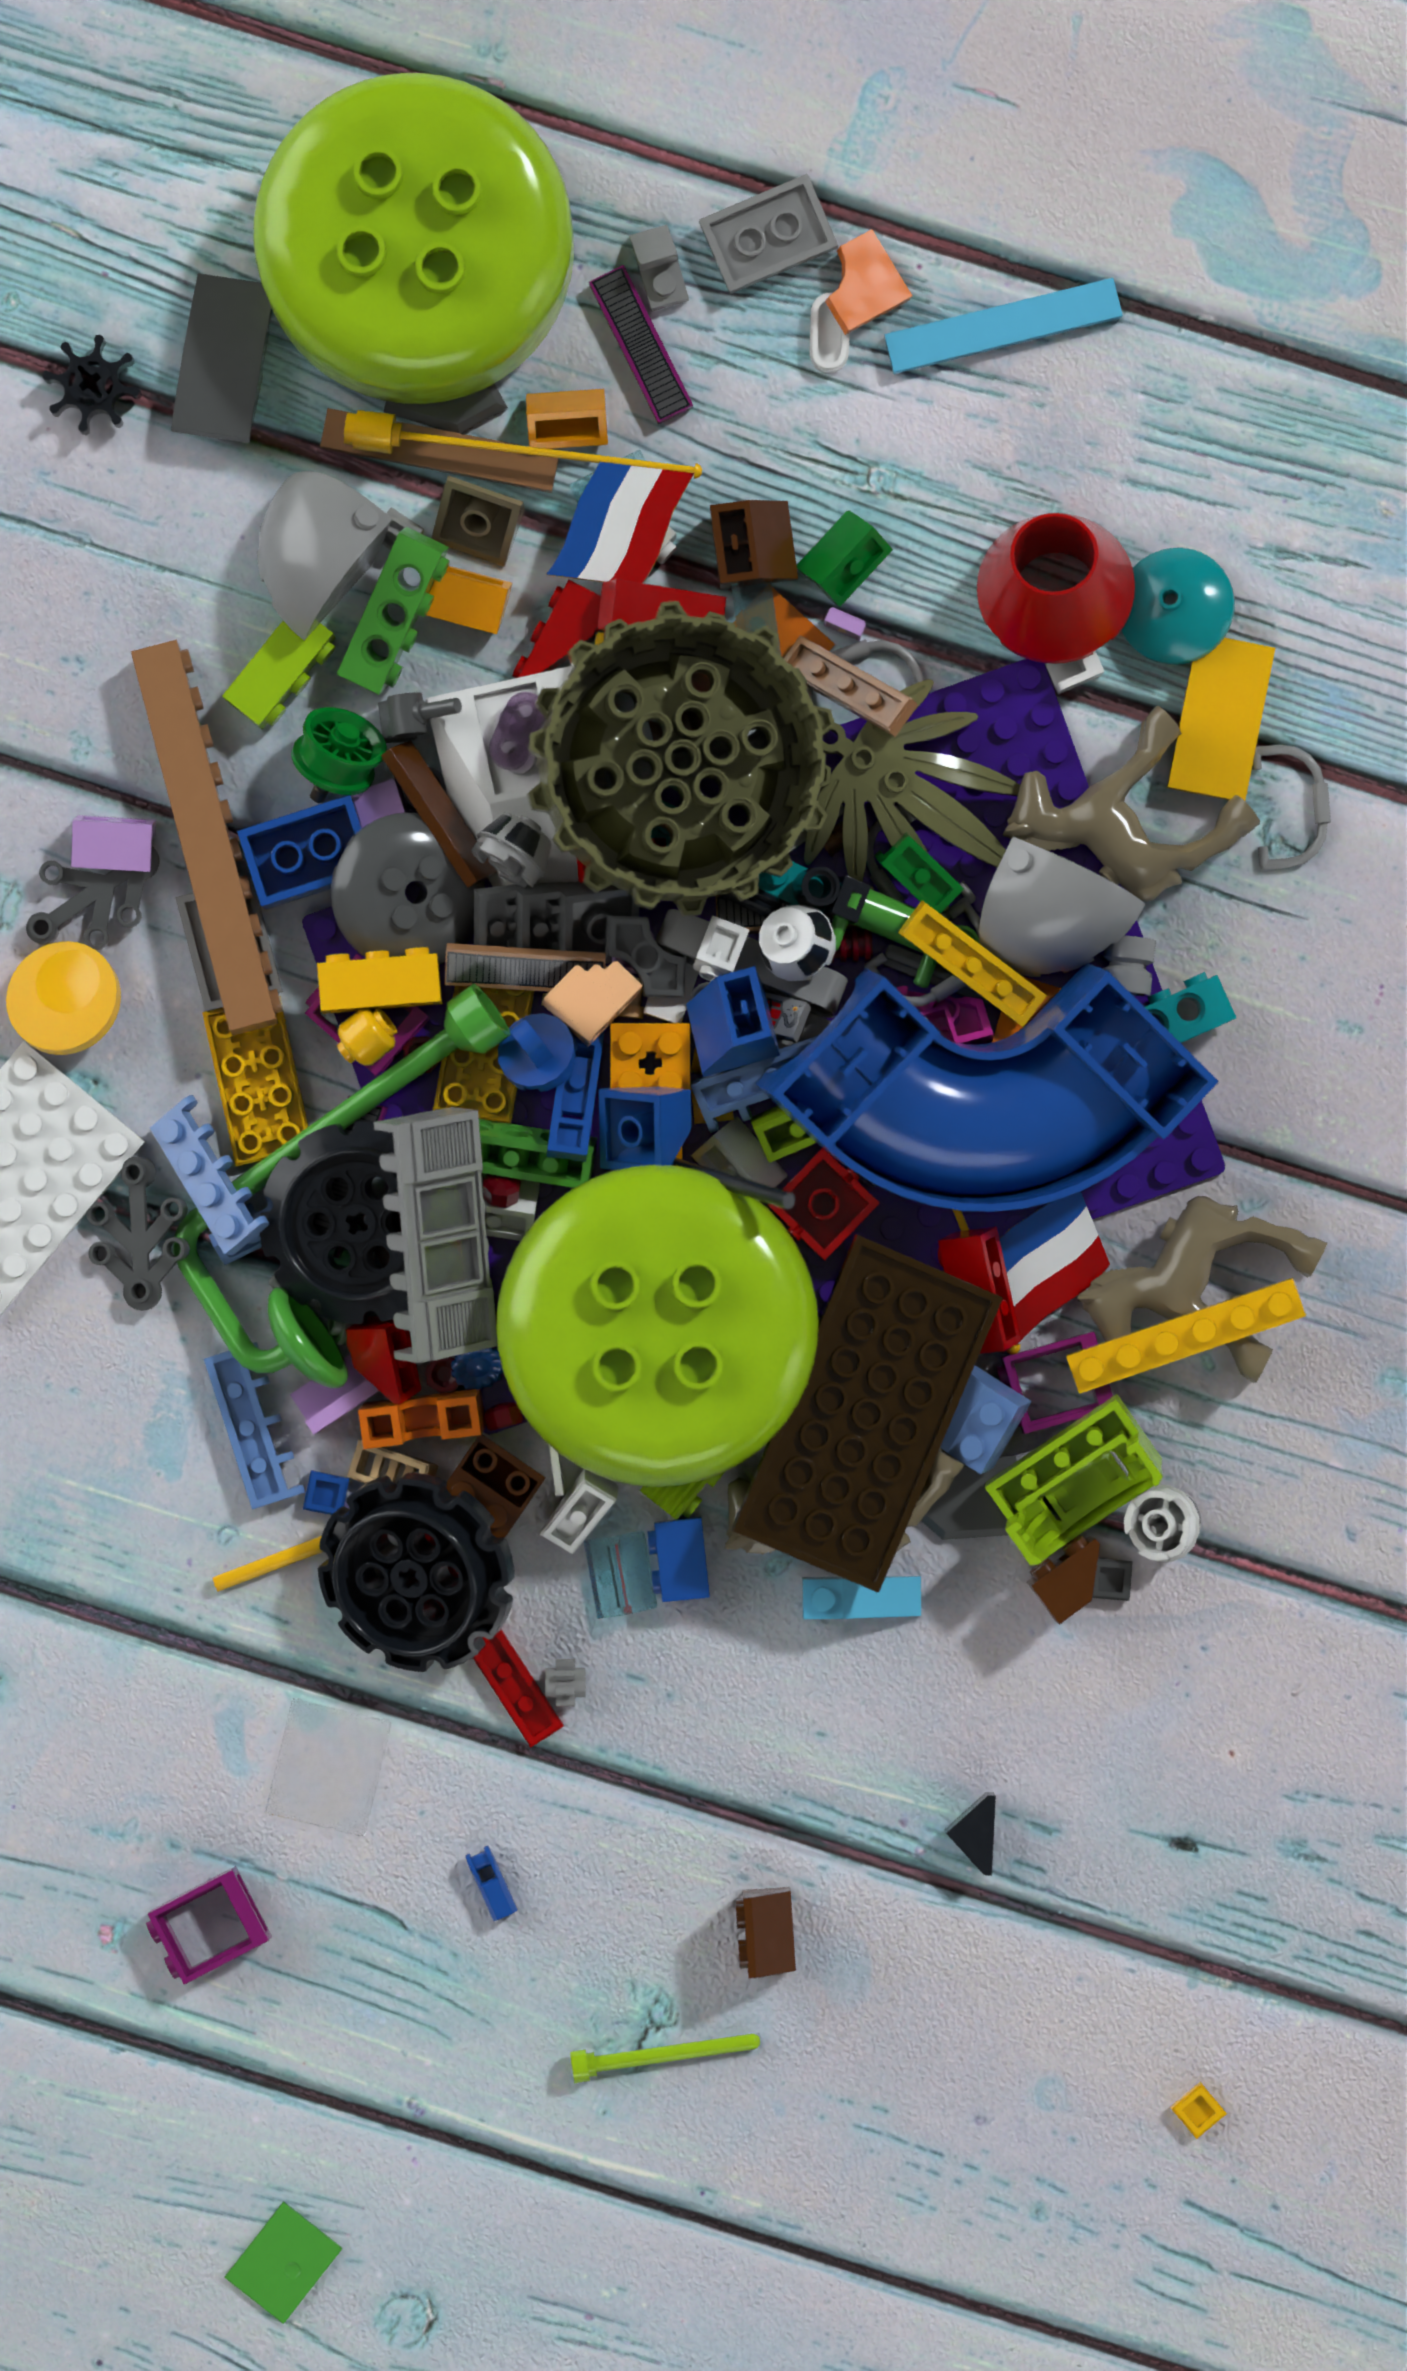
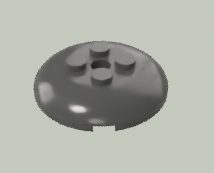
M396 813L381 817L361 828L348 841L338 865L334 868L331 882V901L336 922L343 936L360 955L365 956L366 952L389 951L390 957L405 956V949L428 947L429 954L437 953L439 965L446 962L447 943L467 944L474 935V889L485 888V881L469 888L466 887L418 813ZM413 881L420 890L418 898L413 903H410L405 896V889Z

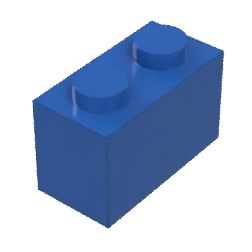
M702 1517L654 1522L655 1530L647 1531L649 1554H657L659 1570L651 1571L654 1594H662V1602L709 1598L710 1592Z

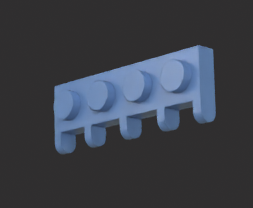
M818 1036L779 1049L780 1056L692 1080L690 1086L710 1133L719 1131L716 1117L734 1110H739L743 1121L752 1119L749 1105L769 1098L755 1083L766 1072H773L787 1064Z
M193 1095L182 1099L154 1123L150 1129L224 1255L233 1256L269 1225V1221L266 1216H260L255 1220L252 1218L244 1204L252 1197L251 1191L248 1187H243L236 1191L225 1172L233 1165V1161L229 1155L217 1159L207 1142V1139L215 1131L209 1123L200 1128L198 1127L190 1113L198 1102Z
M254 1342L253 1344L259 1348L258 1343ZM230 1351L205 1358L204 1362L252 1510L305 1493L303 1485H296L288 1489L280 1463L294 1459L292 1451L277 1455L268 1425L280 1422L282 1418L280 1413L265 1418L256 1390L257 1387L269 1384V1377L265 1376L253 1380L251 1371L244 1368Z

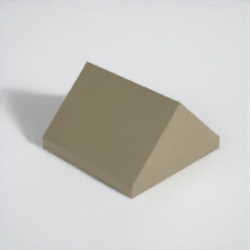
M448 475L431 538L449 548L505 567L525 512L523 501Z

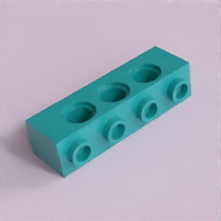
M1205 972L1183 981L1186 989L1175 994H1171L1170 989L1167 988L1147 997L1150 1005L1145 1007L1153 1016L1160 1020L1161 1024L1180 1043L1237 1018L1218 975L1208 978ZM1183 999L1192 1000L1197 1005L1198 1014L1192 1021L1183 1020L1177 1013V1005Z

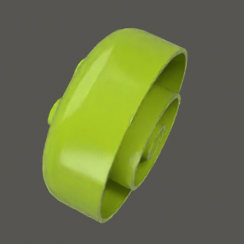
M427 73L382 75L360 81L327 97L307 112L282 140L269 162L256 199L253 222L255 260L262 286L283 331L296 349L327 377L346 388L383 401L404 404L445 402L468 396L503 379L518 368L547 336L560 313L571 281L574 261V235L570 202L558 165L547 145L535 129L504 101L481 88L450 77Z
M645 1165L619 1169L592 1178L557 1199L538 1217L520 1241L507 1267L499 1295L496 1331L498 1352L509 1390L527 1421L545 1442L574 1464L598 1476L632 1485L663 1487L702 1481L721 1474L754 1455L777 1434L798 1405L808 1384L817 1348L818 1313L813 1283L805 1260L783 1224L761 1202L728 1190L718 1179L697 1169L672 1165Z

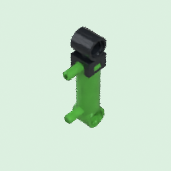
M820 866L803 870L796 876L792 890L797 902L814 908L825 906L823 914L833 919L831 926L836 936V951L839 949L847 926L854 924L923 953L924 955L913 982L921 988L928 987L937 962L898 933L916 909L915 907L872 890L870 885L849 876L837 877L835 872L826 867ZM812 877L819 878L824 885V892L820 898H815L809 892L808 885ZM954 924L979 943V937L973 929L968 926Z

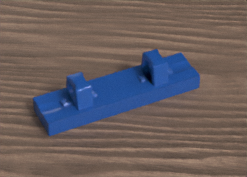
M605 1030L589 1047L573 1034L578 1045V1052L575 1050L576 1056L573 1061L575 1066L572 1073L562 1084L556 1086L547 1157L586 1162ZM563 1114L582 1117V1120L564 1118Z

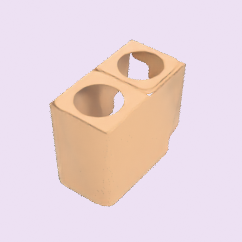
M618 961L612 962L609 967L605 965V969L598 964H594L589 971H585L579 965H575L545 996L542 1005L565 1023L571 1032L589 1047L638 996L643 986Z

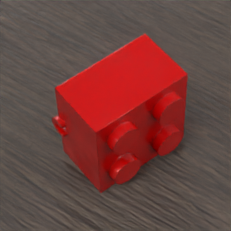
M822 1148L782 1189V1191L794 1195L795 1203L793 1207L785 1209L772 1204H768L767 1207L789 1227L788 1231L798 1241L800 1239L803 1240L825 1261L880 1202L858 1182L860 1178L849 1167L844 1169Z

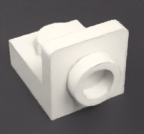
M712 915L697 953L693 969L699 971V975L710 982L718 976L734 972L749 929Z

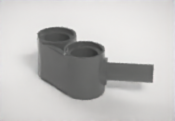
M419 692L388 696L387 700L378 703L382 736L386 743L416 740L418 735L427 733L426 723L429 722V719L460 713L462 710L461 701L456 697L426 703L423 701L422 693Z

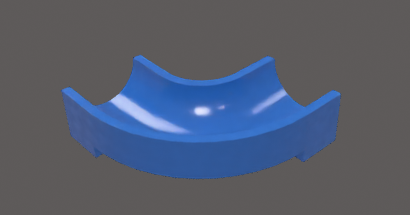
M1087 963L1022 1029L997 1042L979 1045L956 1043L943 1037L940 1034L941 1032L884 976L865 968L855 979L856 986L849 1000L824 1031L795 1058L773 1072H766L755 1084L818 1145L835 1159L872 1183L899 1196L931 1206L960 1211L995 1212L1024 1209L1054 1202L1083 1191L1109 1177L1136 1158L1157 1137L1164 1140L1219 1081L1109 971Z

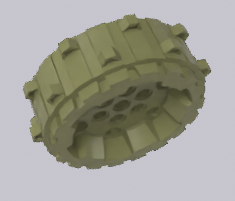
M678 601L662 602L653 620L642 623L639 621L628 625L620 618L605 625L604 642L599 646L579 640L567 653L572 666V671L567 676L568 679L559 688L541 689L534 705L546 720L543 729L529 735L528 752L537 757L540 783L528 792V801L531 810L549 813L556 828L552 840L561 853L569 851L571 855L574 854L586 866L583 884L595 893L610 885H614L626 891V894L634 896L637 906L653 909L660 900L673 901L683 917L697 916L702 913L706 899L709 897L731 893L738 900L744 901L758 894V874L764 872L778 878L783 876L793 865L789 851L795 845L794 842L800 833L820 831L828 815L819 805L817 797L820 788L830 784L831 768L825 764L826 753H823L822 736L835 725L831 709L813 705L807 692L806 678L799 668H794L791 664H788L776 652L778 634L766 625L750 634L736 627V624L726 621L724 615L709 611L704 618L691 617L685 613ZM694 673H703L709 678V691L699 692L693 688L691 677ZM617 693H627L631 696L634 702L631 712H621L616 708L614 696ZM692 711L698 715L700 719L699 730L689 731L685 729L681 722L683 712ZM653 721L659 724L662 729L660 740L651 741L644 736L642 727L645 722ZM757 729L765 734L767 744L764 749H755L749 744L748 734L750 730ZM712 740H721L726 743L729 750L726 759L719 760L712 756L709 749ZM674 750H683L689 755L690 766L688 769H678L672 764L671 754ZM636 760L647 761L652 768L651 778L647 780L637 778L632 770L633 762ZM595 771H608L614 779L613 787L609 790L597 787L594 782ZM710 778L717 783L719 792L716 798H707L701 793L699 788L701 779ZM672 788L679 793V807L668 808L662 803L661 792L663 789ZM737 806L745 811L747 821L744 826L738 827L731 824L728 819L730 807ZM654 827H663L669 832L670 843L668 846L659 847L652 842L651 831Z

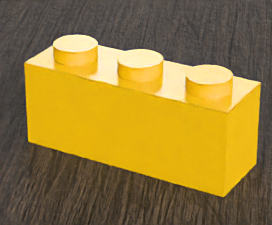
M428 947L405 949V956L390 957L389 951L366 952V959L350 960L349 954L325 956V963H317L320 1008L323 1014L354 1012L362 1008L375 1010L376 1008L391 1009L442 1004L437 953L429 954Z

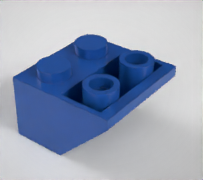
M755 966L716 977L686 1004L704 1077L780 1056L764 986Z

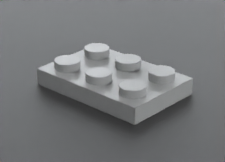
M808 174L699 219L700 227L729 294H733L838 249V243Z
M249 877L253 898L246 901L250 914H258L263 936L256 937L260 952H268L273 974L266 975L270 990L277 989L278 993H282L283 989L252 877ZM194 893L175 897L205 1011L209 1012L223 1008Z

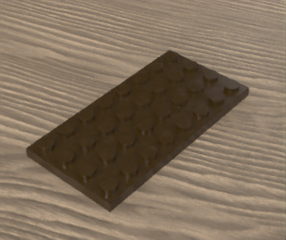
M855 1235L818 1322L817 1348L808 1384L787 1422L767 1443L731 1531L879 1593L1003 1297L862 1236Z

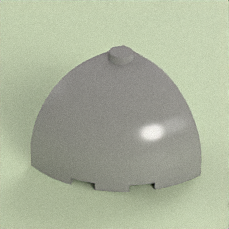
M302 471L290 475L277 490L267 508L260 527L259 549L257 551L261 581H265L273 599L272 605L290 629L304 641L372 566L393 520L387 513L349 485L331 476L312 471Z
M1012 837L991 881L984 901L979 927V944L1021 976L1041 977V974L1059 971L1066 973L1094 961L1093 957L1106 949L1110 944H1117L1133 926L1146 904L1106 878L1061 856Z

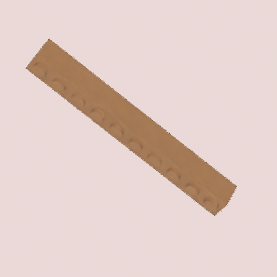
M176 639L131 651L229 1031L234 1036L279 1024L276 1013L283 1012L281 1000L277 989L270 990L266 975L273 974L271 962L267 951L260 952L256 937L263 936L260 920L257 913L250 914L246 901L253 898L250 882L247 875L240 877L237 861L243 860L238 838L230 839L227 824L233 822L231 809L227 799L220 801L217 786L224 784L218 762L210 763L207 748L214 747L208 724L200 725L197 711L204 709L198 686L191 688L187 673L194 672L189 650H181Z

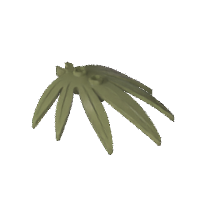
M927 679L906 687L900 692L912 698L918 704V708L930 693L933 681ZM945 712L924 716L905 723L896 737L867 721L854 742L846 738L842 726L835 723L830 731L837 735L838 740L831 745L823 741V753L829 755L838 754L843 759L831 773L830 784L824 786L818 796L817 801L828 816L820 831H807L804 863L805 865H810L821 852L834 829L841 804L844 803L843 851L846 870L849 877L862 882L868 849V831L864 803L869 802L891 847L907 832L927 852L914 829L894 806V803H898L919 822L952 845L998 868L1006 850L996 837L963 805L935 785L917 776L915 772H920L961 787L1010 796H1018L1020 784L972 761L933 752L907 751L903 747L907 744L937 739L961 730L977 721L978 715L976 713ZM949 905L942 911L943 913L948 911Z

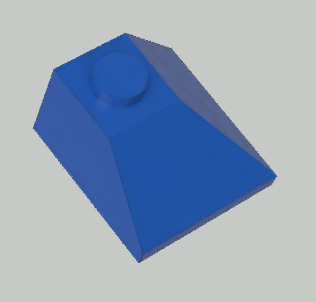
M670 1087L599 1089L600 1168L619 1170L633 1166L672 1165L691 1131V1090Z

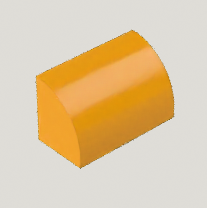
M604 389L526 394L529 447L555 449L608 445Z
M448 566L441 582L435 580L429 594L434 596V600L426 616L498 634L513 583Z

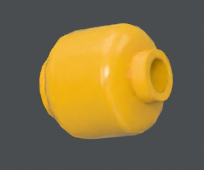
M362 1008L339 1025L338 1036L341 1042L337 1044V1048L349 1063H353L356 1060L364 1066H371L394 1048V1035L397 1033V1029L387 1014L380 1008L375 1010Z

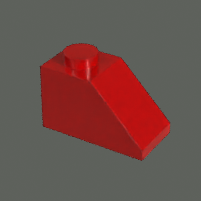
M368 1316L365 1323L354 1324L346 1329L347 1348L351 1354L353 1367L392 1403L402 1404L421 1391L416 1363L394 1358V1351L412 1347L408 1330L398 1329L393 1319L381 1321L378 1316Z

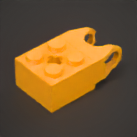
M611 1023L610 1088L670 1087L690 1089V1023ZM647 1054H655L656 1060H662V1067L655 1068L653 1075L645 1074L646 1069L639 1068V1062L646 1060ZM682 1147L676 1158L682 1159Z

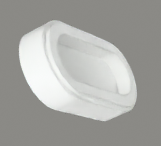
M832 293L820 295L813 302L811 308L810 360L816 369L824 373H834L841 370L847 363L849 356L850 333L844 334L825 303V300Z

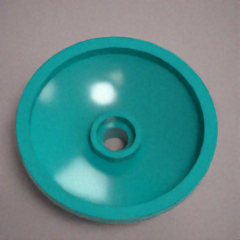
M1168 548L1148 555L1133 567L1135 580L1134 602L1129 618L1121 631L1129 644L1138 653L1162 664H1185L1204 657L1222 642L1233 621L1235 598L1230 580L1217 562L1204 553L1193 549ZM1169 594L1178 595V599L1174 604H1165V598Z

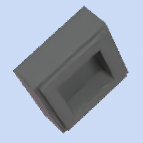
M1098 1558L1092 1598L1130 1601L1133 1561Z

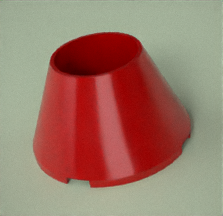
M1048 513L1037 515L1008 528L988 549L981 563L977 578V599L985 624L989 626L991 631L1000 640V643L1007 649L1023 658L1042 663H1068L1093 655V651L1102 647L1109 640L1113 641L1120 633L1129 618L1134 602L1135 580L1133 568L1120 542L1099 524L1071 514ZM1049 553H1064L1076 557L1090 570L1088 575L1079 584L1070 589L1057 592L1044 591L1033 587L1020 575L1032 560Z

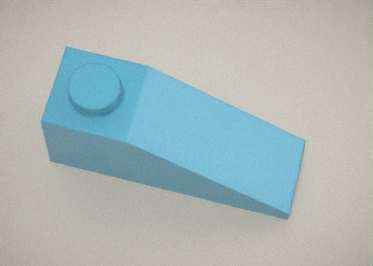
M886 1576L879 1593L842 1577H802L803 1619L921 1616V1576Z

